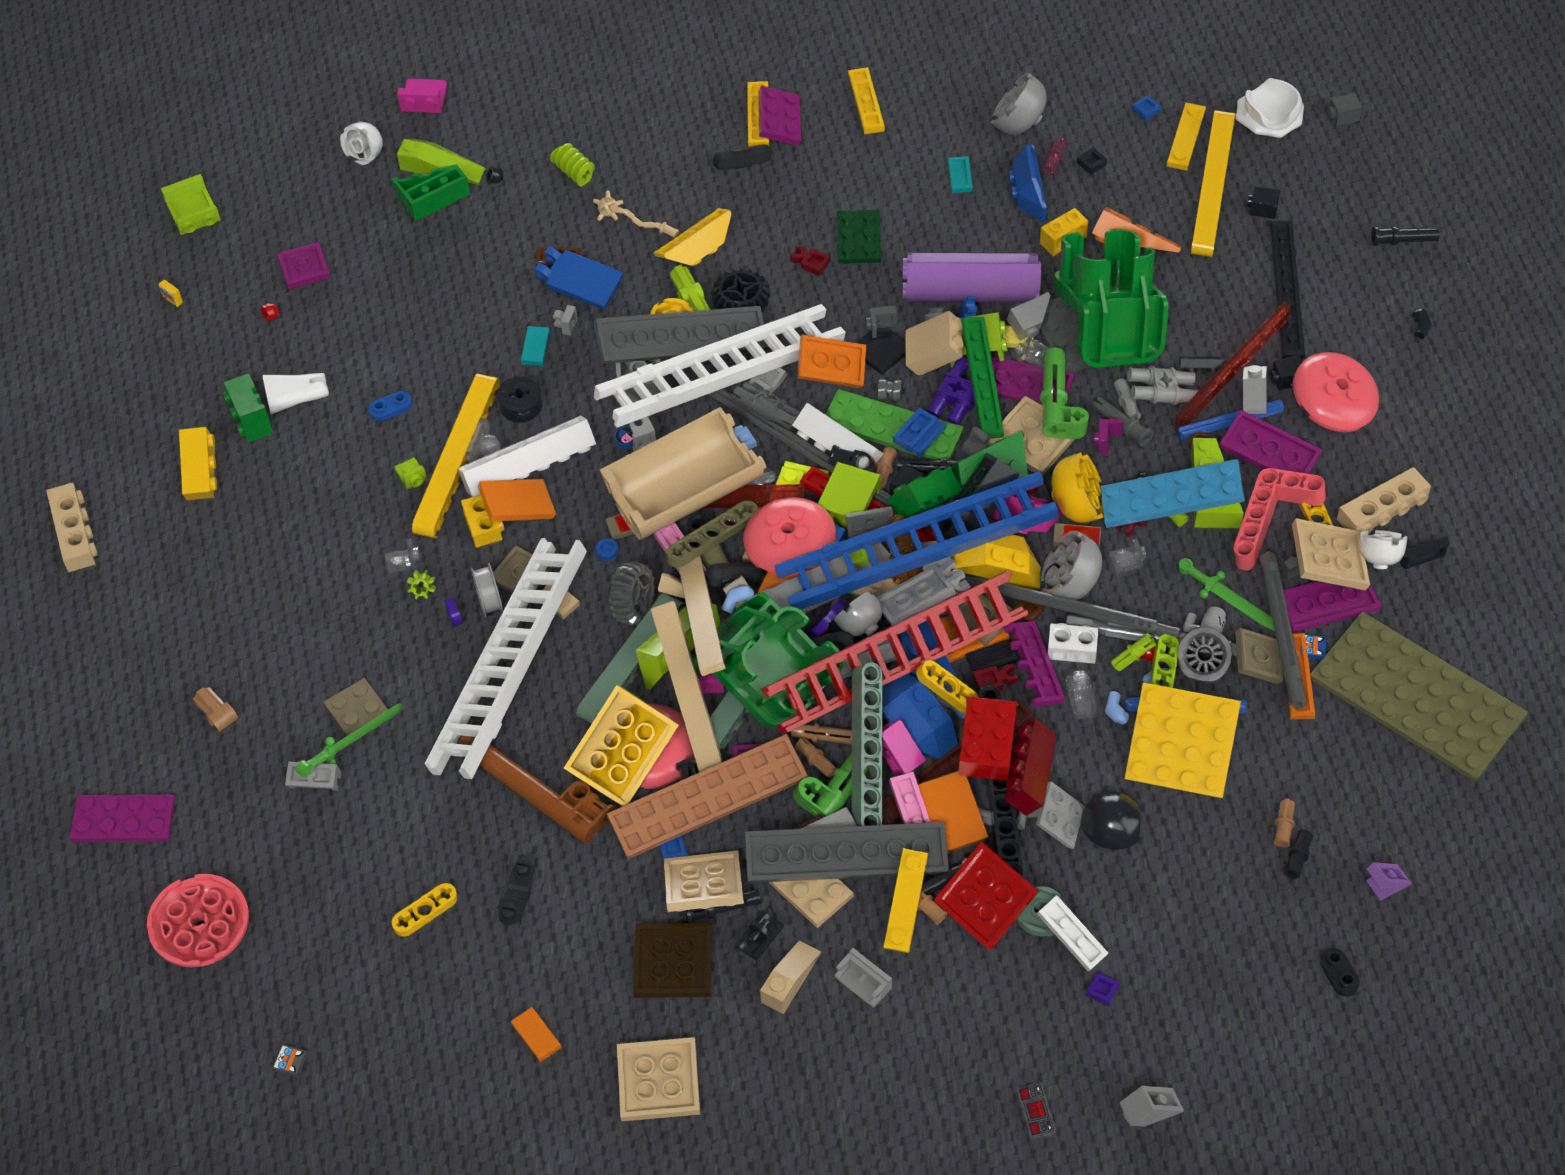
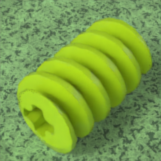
M566 143L563 146H559L550 155L551 162L580 187L591 180L595 169L594 163L589 162V159L584 157L578 149L573 148L572 144Z

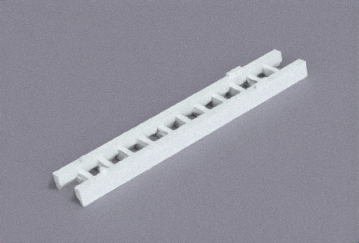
M820 304L660 363L637 368L635 372L596 385L594 399L599 400L610 395L616 397L622 406L613 410L614 425L617 428L798 361L800 336L794 328L801 327L809 336L844 341L845 331L842 327L824 333L817 329L812 322L824 318L826 314L825 307ZM782 333L791 345L785 347L776 335ZM764 340L773 352L766 354L757 342ZM746 347L754 359L747 361L738 349ZM728 353L737 365L728 367L720 355ZM710 360L718 372L709 374L701 362ZM691 367L699 379L690 381L682 369ZM672 374L680 386L671 388L662 376ZM652 380L661 393L652 396L643 383ZM633 387L642 400L633 403L624 390Z
M541 538L425 762L426 767L433 775H441L450 756H464L465 759L459 772L464 778H473L492 739L496 738L502 726L501 721L587 552L580 540L575 541L569 554H554L556 548L552 542H547L545 538ZM548 566L562 567L559 573L545 572ZM538 584L553 585L550 591L536 590ZM529 603L543 604L541 609L527 608ZM519 621L534 622L531 629L516 628ZM510 640L524 641L521 648L507 647ZM500 658L515 660L512 667L497 666ZM490 678L505 679L501 687L487 685ZM480 697L495 698L492 706L477 705ZM471 716L486 717L482 726L467 724ZM461 735L476 737L472 745L457 744Z

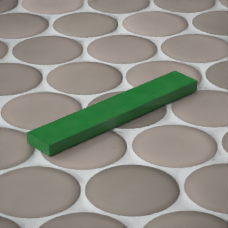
M984 317L962 318V331L979 429L989 435L990 438H1003L1004 429Z

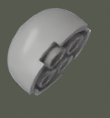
M1030 73L1022 75L1015 82L1017 86H1014L1008 93L1004 94L992 115L998 117V119L992 120L990 123L1005 134H1021L1033 125L1036 126L1042 119L1041 114L1046 106L1047 93L1043 84Z
M1070 531L1060 538L1061 545L1055 552L1050 551L1044 562L1040 581H1044V572L1053 563L1060 565V568L1052 566L1048 570L1045 582L1054 588L1049 589L1045 584V588L1041 592L1079 600L1088 594L1096 584L1102 569V554L1098 545L1092 539L1078 531Z

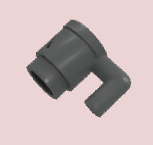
M973 427L970 437L962 446L961 452L968 456L989 446L986 443L990 440V436L978 427Z

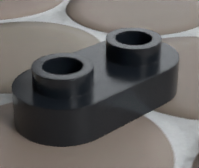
M1330 948L1325 950L1321 956L1320 965L1332 987L1341 996L1349 997L1354 995L1358 991L1360 980L1348 958L1339 949ZM1330 958H1337L1338 962H1333ZM1343 979H1348L1351 983L1346 984L1343 982Z

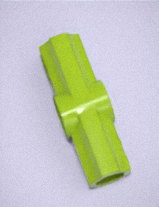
M679 265L674 267L670 272V278L677 289L678 298L689 303V307L693 311L710 310L704 299L701 285L699 282L695 283L687 266Z

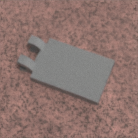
M952 558L947 560L942 566L937 567L934 565L877 597L882 607V614L891 626L955 595V590L964 591L970 588L966 580L959 582L965 578V574L961 569H954L950 572L952 568L956 567V563Z

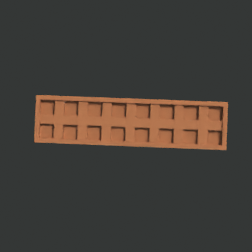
M787 734L609 812L607 817L627 859H630L794 786L802 779L808 777Z

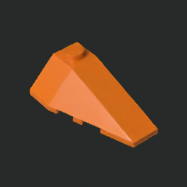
M1108 207L1103 210L1092 232L1096 235L1095 239L1104 243L1106 231L1124 229L1133 231L1140 236V247H1152L1153 249L1180 252L1182 248L1180 245L1159 234L1150 233L1151 231L1143 225L1132 224L1130 218Z

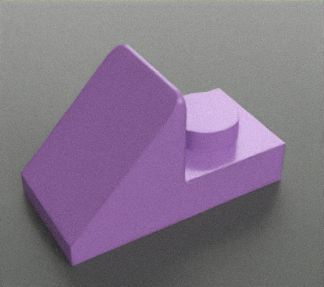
M1373 862L1367 868L1371 874L1367 883L1380 900L1412 884L1398 864Z

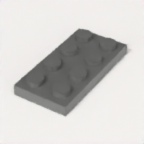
M1062 297L1048 302L1039 333L1048 349L1056 347L1065 352V372L1072 373L1091 366L1079 356L1077 351L1078 313L1069 304L1063 302Z

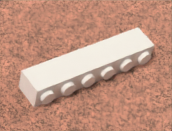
M579 416L458 468L467 493L474 497L480 495L478 489L479 481L514 480L516 478L521 480L528 477L532 471H542L549 468L553 462L568 460L570 455L576 452L584 453L591 449L590 446L595 445L596 442L587 419Z

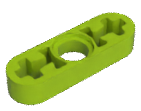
M1163 634L1157 641L1154 649L1149 684L1159 685L1158 683L1161 678H1164L1162 686L1173 688L1179 641L1174 636ZM1164 643H1167L1168 647L1170 648L1167 654H1164L1166 651V645ZM1158 662H1166L1170 670H1162Z

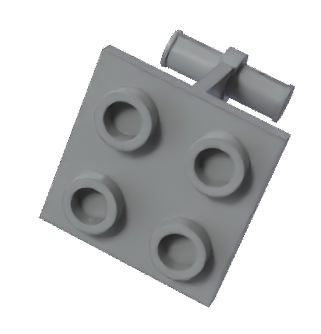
M1048 782L1043 807L1028 816L1016 810L1018 815L1017 827L1023 830L1025 829L1027 818L1038 817L1037 826L1066 847L1074 849L1085 806L1053 782Z

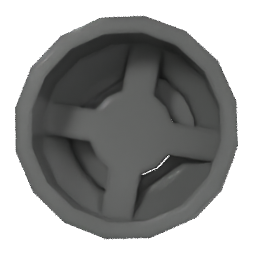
M879 378L878 401L892 399L893 402H900L902 380L888 381L887 379Z

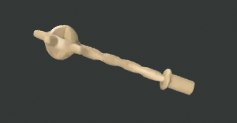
M608 190L604 198L593 200L598 205L600 214L597 220L599 221L604 216H611L614 220H618L615 213H623L631 218L632 222L639 227L657 228L660 234L665 233L674 238L679 234V230L668 226L666 222L661 224L658 222L640 221L629 210L618 207L623 204V200L615 201V199L610 197V191Z

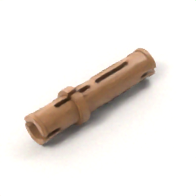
M814 723V725L803 724L791 730V737H806L816 743L817 740L852 745V730L825 727L820 726L819 723ZM805 731L821 732V733H825L826 735H824V734H817V733H808V732H805ZM830 734L850 736L851 738L832 736Z

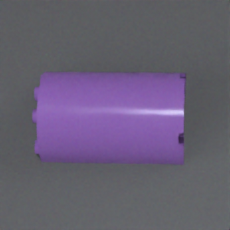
M908 253L907 258H903V279H907V282H903V298H907V302H963L967 296L977 297L975 302L1025 303L1040 296L1041 262L1038 261L1037 253Z

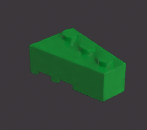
M457 164L432 169L431 173L419 176L418 173L411 174V177L405 179L391 178L395 196L415 221L470 195L467 176Z
M249 373L223 382L226 391L222 393L226 404H232L229 410L233 420L239 421L236 426L240 436H245L247 442H251L273 434L266 408L260 401L261 398L256 392Z
M1022 431L1014 432L952 463L953 473L960 486L966 483L986 452L1020 473L1019 477L1028 476Z
M950 467L944 470L940 468L935 469L928 474L929 476H920L911 481V483L903 484L893 490L894 495L887 500L899 521L924 513L958 495L962 488Z

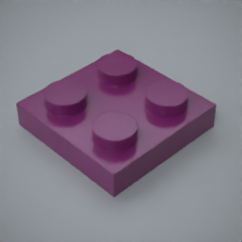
M319 242L277 254L289 290L330 278Z

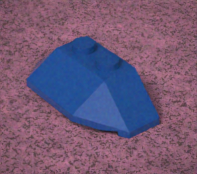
M1028 145L1012 162V171H1008L1009 184L1014 186L1011 187L1012 200H1016L1018 208L1041 221H1045L1047 206L1035 145Z
M905 674L882 686L883 717L888 723L901 719L922 755L941 760L959 746L951 717L918 678Z

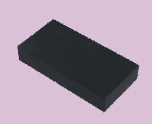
M1445 536L1407 549L1400 560V564L1403 569H1408L1446 555L1449 541Z
M1010 640L965 654L972 673L995 665L997 668L1018 662L1019 658L1015 650L1010 648Z

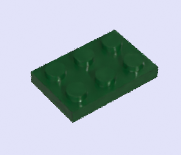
M880 210L837 211L838 264L881 263Z

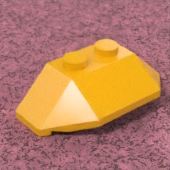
M718 208L678 237L653 252L654 255L690 266L699 264L703 257L715 253L718 247L724 243L732 214L731 211Z
M1009 535L953 555L956 567L952 568V570L961 569L963 573L988 579L1000 573L1010 571V581L1006 583L1040 589L1041 567L1024 537Z

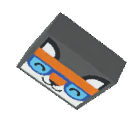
M282 1045L272 1068L275 1072L298 1077L307 1057V1052Z

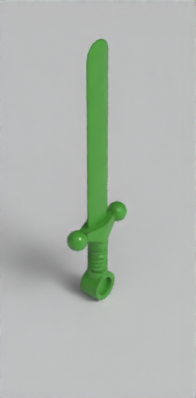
M1184 558L1180 560L1179 572L1189 574L1205 585V589L1199 592L1201 598H1207L1209 592L1212 591L1259 624L1275 631L1273 619L1270 615L1219 582L1225 578L1223 571H1218L1216 576L1209 577L1197 570L1190 559Z
M399 703L337 743H335L333 737H327L325 740L326 747L323 751L308 761H300L296 765L295 771L305 778L311 774L313 768L326 761V764H335L334 758L336 753L391 719L402 709V704Z

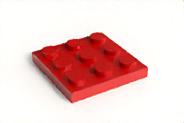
M981 842L934 901L988 950H992L1039 891L990 847Z

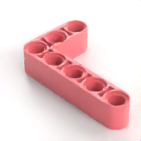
M1273 468L1263 469L1259 473L1234 544L1235 563L1239 569L1250 570L1255 567L1278 500L1299 504L1305 503L1312 506L1324 503L1326 500L1325 481L1321 476Z

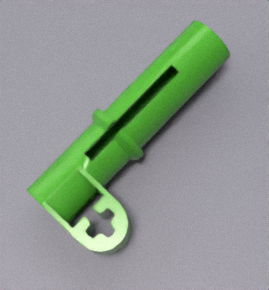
M1049 348L1043 354V391L1040 394V401L1043 404L1042 431L1045 436L1051 438L1080 439L1087 433L1089 414L1083 408L1065 406L1068 401V394L1065 391V352L1060 348ZM1053 379H1056L1055 402L1053 403Z
M865 743L864 750L869 754V745ZM852 752L840 769L834 770V777L827 786L814 777L802 779L793 790V797L796 803L818 819L841 810L852 794V776L841 791L838 789L852 770ZM867 768L864 769V775L868 772ZM806 788L810 790L809 795L805 793ZM819 793L821 796L816 803L812 802L811 800L815 794Z

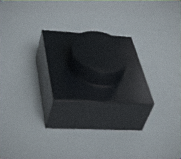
M1091 148L1077 157V164L1092 175L1107 165V159L1096 149Z

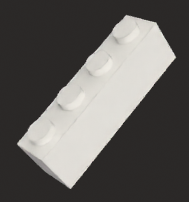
M806 403L792 426L798 429L796 434L807 441L809 438H812L816 441L814 446L823 452L827 449L831 451L833 445L853 452L854 450L866 452L874 458L875 466L883 456L881 451L808 403ZM867 457L861 458L858 463L859 468H867L869 459Z

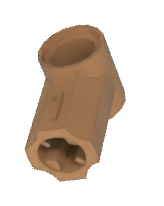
M210 687L201 688L196 692L193 698L194 703L206 715L210 725H214L217 728V733L239 719L230 704L227 702L223 703Z

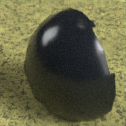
M1110 791L1098 794L1090 799L1083 809L1081 818L1083 832L1091 842L1102 848L1118 850L1126 849L1139 841L1140 807L1138 802L1128 794Z

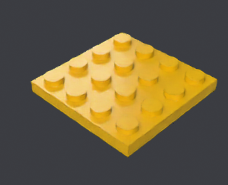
M1143 682L1125 779L1223 798L1241 701Z

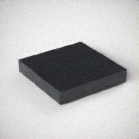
M888 327L877 328V338H872L870 330L856 342L866 345L865 363L881 375L906 356V341Z

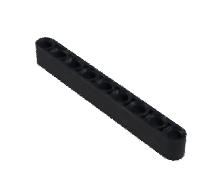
M986 685L980 689L978 698L1001 700V694L997 687ZM986 779L994 852L1023 876L1015 807L1005 800L1008 781ZM995 785H1001L1004 788L998 789L995 787ZM1004 807L1007 811H1000L997 808ZM1006 829L1010 833L1004 834L1000 830ZM1003 852H1010L1013 856H1005Z

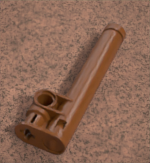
M462 736L458 744L472 745L476 737ZM491 744L479 764L481 768L584 844H588L591 841L590 839L593 836L595 837L609 822L607 813L616 810L613 804L606 805L602 802L600 797L591 791L590 786L584 781L572 783L559 795ZM579 795H585L582 798H576Z

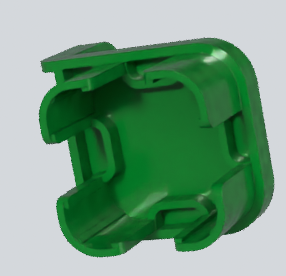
M1112 229L1106 231L1103 259L1101 260L1083 257L1084 237L1082 234L1069 233L1063 235L1061 239L1060 270L1055 273L1054 289L1062 297V301L1069 304L1078 313L1077 351L1079 356L1091 367L1102 368L1148 363L1157 359L1165 347L1168 300L1153 284L1155 250L1152 247L1145 248L1144 256H1139L1140 236L1130 230Z
M759 592L738 606L717 627L725 669L712 674L759 723L768 728H778L777 724L797 714L790 704L786 689L765 698L761 688L838 652L839 649L830 641L817 646L800 629L809 622V618L804 612L791 606L781 609L771 597L763 592ZM695 650V651L691 654V657H692V660H693V663H694V667H695L696 673H697V675H698V674L701 673V672H700V670H699V665H698V660H697V655H696V650ZM843 661L836 664L839 673L842 670ZM827 669L815 674L822 689L832 682ZM804 679L794 685L805 709H807L813 703L814 696L807 680Z

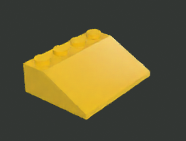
M616 685L564 769L615 802L625 806L633 798L679 724L620 685Z

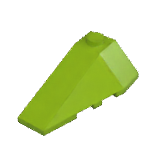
M404 139L397 153L400 170L428 174L431 173L432 169L457 164L467 176L468 183L479 185L486 170L484 167L434 142L425 140Z

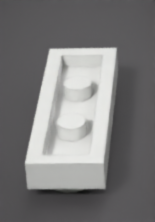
M1057 895L1036 913L1087 971H1090L1108 954L1104 947Z

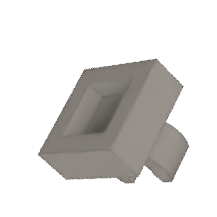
M567 305L565 312L555 310L553 319H556L554 326L562 328V334L571 336L577 322L575 306Z

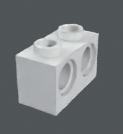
M1064 623L1050 624L1049 659L1095 664L1098 628L1087 625L1072 626Z

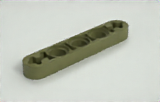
M743 501L670 545L666 551V562L675 568L686 565L744 529L752 515L758 510V506L752 501ZM727 520H732L736 524L733 526H728L724 522ZM708 531H715L719 535L710 537L706 533ZM690 542H698L701 546L693 548L688 544Z

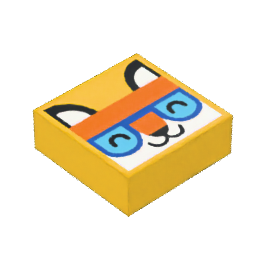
M166 280L158 284L162 296L176 307L183 303L179 289Z

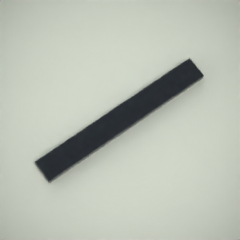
M1270 221L1282 359L1300 356L1301 359H1304L1305 348L1292 221Z

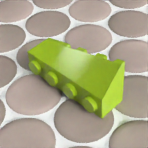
M712 604L716 627L721 624L716 604ZM686 606L678 614L689 650L691 651L695 645ZM658 632L635 650L645 687L649 690L669 671Z

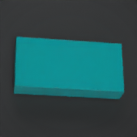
M969 156L948 158L951 192H972L973 185Z
M528 326L521 357L522 365L543 366L550 328Z

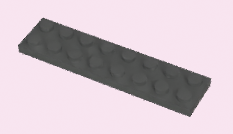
M760 306L598 318L593 321L602 364L673 358L764 325ZM764 340L757 342L763 350L769 348ZM746 347L738 349L740 352H749Z
M944 822L746 831L744 833L747 883L898 876L903 849L928 853L924 875L949 871Z

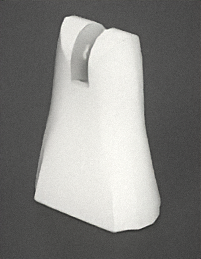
M324 373L263 375L270 414L329 395Z

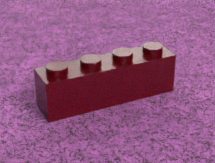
M1036 718L1027 724H1022L1017 730V740L1013 749L1014 755L1010 766L1009 780L1006 785L1005 800L1025 816L1044 806L1056 734Z

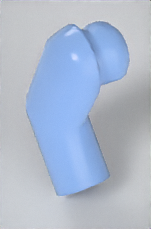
M744 585L731 589L721 609L732 614L736 603L750 599L754 596V591Z

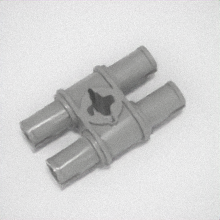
M1150 366L1147 369L1130 367L1127 371L1128 382H1143L1148 385H1133L1130 390L1132 400H1149L1153 404L1159 402L1176 405L1179 402L1196 404L1199 399L1198 389H1182L1178 386H1193V383H1195V372L1176 371L1173 367L1165 369L1155 368L1154 366Z

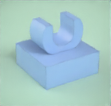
M740 425L733 428L736 438L740 443L744 442L748 450L757 446L747 426L743 427Z

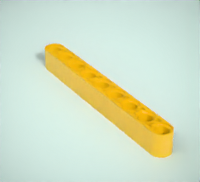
M1214 110L1192 242V255L1213 256L1235 113Z
M482 374L475 375L412 524L413 534L437 538L435 536L436 532L441 529L445 519L443 518L444 513L448 512L452 502L450 500L452 494L456 493L460 483L458 482L460 478L458 468L467 465L466 461L472 455L475 448L473 444L480 436L482 431L480 429L481 425L485 424L489 414L487 412L489 406L492 407L496 398L495 392L500 387L499 378Z

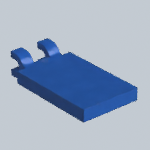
M548 246L545 251V255H547L546 262L553 264L551 269L541 263H538L535 268V272H537L536 278L547 281V288L603 310L606 309L624 278L621 271L568 250L561 254L551 246Z

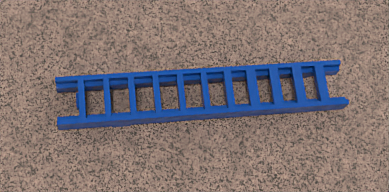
M1039 471L845 541L823 546L822 549L774 565L778 579L796 572L798 573V580L803 591L788 596L787 599L789 606L801 610L1058 518V508L1055 502L1034 509L1026 491L1043 485V477ZM1016 495L1023 508L1022 513L1012 516L1004 498ZM994 502L1002 520L990 524L982 506ZM972 510L980 528L968 532L960 514ZM951 518L958 536L945 540L937 522ZM930 526L937 544L923 548L915 530ZM908 533L916 551L901 556L893 538ZM886 541L894 559L878 564L871 546ZM864 549L872 567L856 572L849 554ZM842 556L849 575L834 580L827 561ZM820 564L827 583L812 588L804 570Z

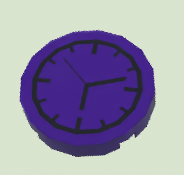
M840 597L833 599L814 620L808 629V633L817 637L826 631L829 626L828 623H831L845 606L844 601Z

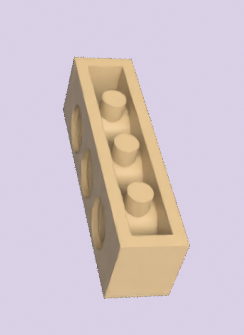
M1413 467L1341 506L1337 520L1346 529L1360 532L1369 530V534L1374 527L1386 525L1394 516L1406 514L1414 505L1420 506L1424 504L1429 498L1431 485Z
M74 483L46 490L62 558L68 572L95 565L94 556H98L94 542L90 543L89 540L93 538L90 525L85 524V521H88L89 518L86 508H81V504L85 503L81 490L77 491Z

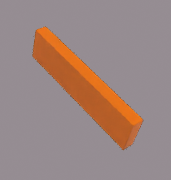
M1294 633L1293 639L1307 705L1296 709L1290 705L1288 697L1290 719H1315L1305 633Z

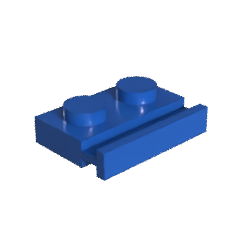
M919 408L893 437V443L910 453H916L921 458L946 429V422H940L937 417Z

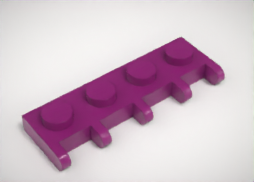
M1035 621L1010 623L1003 626L1004 632H1012L1015 641L1010 643L1011 650H1019L1022 660L1017 663L1020 670L1026 669L1030 680L1025 682L1026 689H1034L1037 698L1031 701L1033 707L1063 704L1065 700L1064 694Z

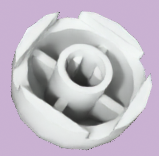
M357 122L347 126L344 129V133L340 136L341 147L345 155L359 159L355 162L361 165L372 162L380 154L383 146L380 132L372 124L366 122ZM363 152L365 158H359L357 153Z
M1369 530L1360 532V550L1365 556V560L1373 563L1374 568L1387 569L1388 565L1396 564L1404 556L1407 536L1401 539L1402 534L1383 530H1375L1374 535H1368Z

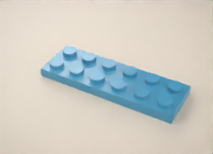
M1238 459L1101 486L1106 528L1245 502Z

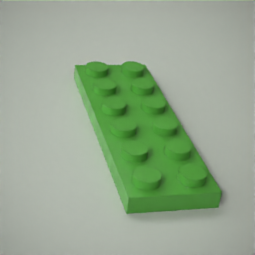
M837 390L826 416L862 439L910 453L893 443V437L915 412L844 390ZM946 422V429L921 457L930 460H941V458L947 457L948 460H951L964 432V427Z

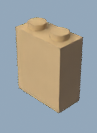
M947 311L907 329L906 366L915 374L923 375L962 358V347L964 344L962 340L963 326L960 318Z

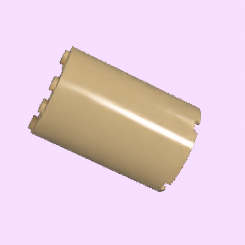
M721 407L600 469L602 478L609 493H612L619 512L639 540L764 475L763 469L766 468V464L761 456L757 457L752 449L748 450L744 442H739L734 434L733 426H735V422L729 413L725 414Z

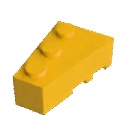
M207 427L179 430L182 494L186 500L214 498V490H217V479L214 477V469H216L214 435L210 434Z

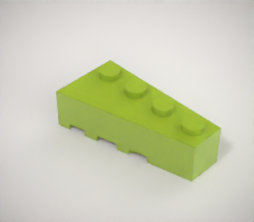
M1193 438L1191 468L1225 462L1216 438ZM1240 502L1194 511V527L1240 528L1244 514Z

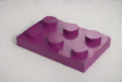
M761 85L758 90L759 137L791 145H799L801 142L800 95Z

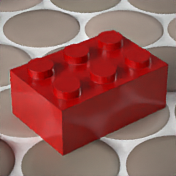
M967 697L959 762L960 776L1008 781L1017 702Z

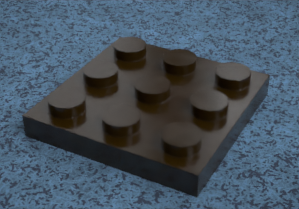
M712 923L636 924L634 998L711 997Z

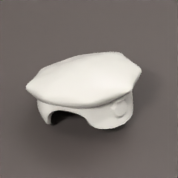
M1269 78L1255 90H1247L1246 95L1238 99L1235 117L1238 122L1255 134L1282 138L1302 125L1304 104L1302 103L1300 93L1295 87L1287 82Z

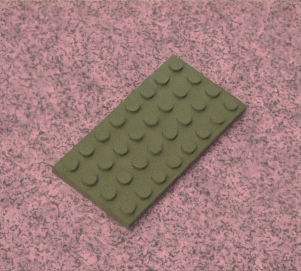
M1363 611L1310 674L1313 682L1474 782L1480 778L1528 715V711Z

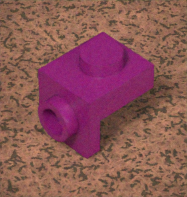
M1099 419V432L1094 433L1095 446L1099 445V453L1108 454L1109 436H1123L1122 419Z

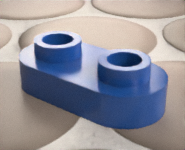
M404 391L377 399L369 405L370 417L376 421H383L405 413L411 409L412 399Z

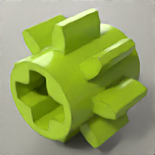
M415 570L414 578L409 577L407 583L411 584L407 592H413L415 599H418L419 596H424V598L428 599V591L434 592L436 589L434 585H431L435 577H430L427 574L428 570H425L424 573H419ZM420 581L424 583L423 588L419 587Z

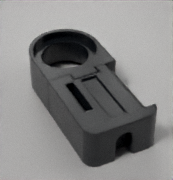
M837 445L832 446L831 452L833 456H829L828 464L835 467L837 462L859 468L858 463L860 459L867 457L869 465L863 470L869 472L874 470L875 460L868 453L858 450L853 452L841 449Z

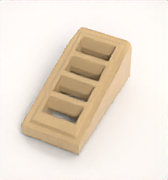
M662 573L658 587L659 592L685 598L682 581L671 574Z

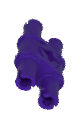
M957 359L951 371L944 374V379L939 388L934 391L935 398L927 410L928 413L939 418L946 404L953 405L954 407L946 420L956 425H959L965 413L972 409V404L974 403L971 378L969 380L962 378L969 367L966 359Z

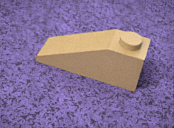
M798 941L773 969L761 988V1003L784 1014L820 956L821 951Z

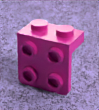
M408 79L405 88H399L397 93L401 111L441 113L447 82L445 80Z

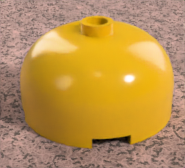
M1080 452L1062 459L1054 468L1051 479L1053 501L1068 519L1077 523H1089L1104 518L1102 497H1100L1102 495L1099 484L1101 479L1088 455L1082 456Z

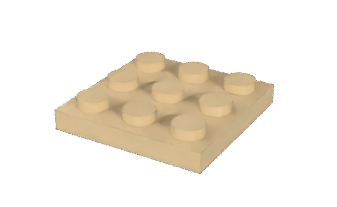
M1024 396L1002 421L1004 429L1003 438L1014 432L1022 431L1027 469L1034 473L1040 471L1043 476L1075 439L1045 436L1042 431L1043 406ZM990 438L986 444L990 445L1003 438Z
M1297 518L1294 520L1292 529L1301 578L1367 590L1370 586L1365 556L1359 547L1360 531Z
M738 851L664 858L668 912L744 904Z
M695 1037L617 1044L621 1121L700 1115Z

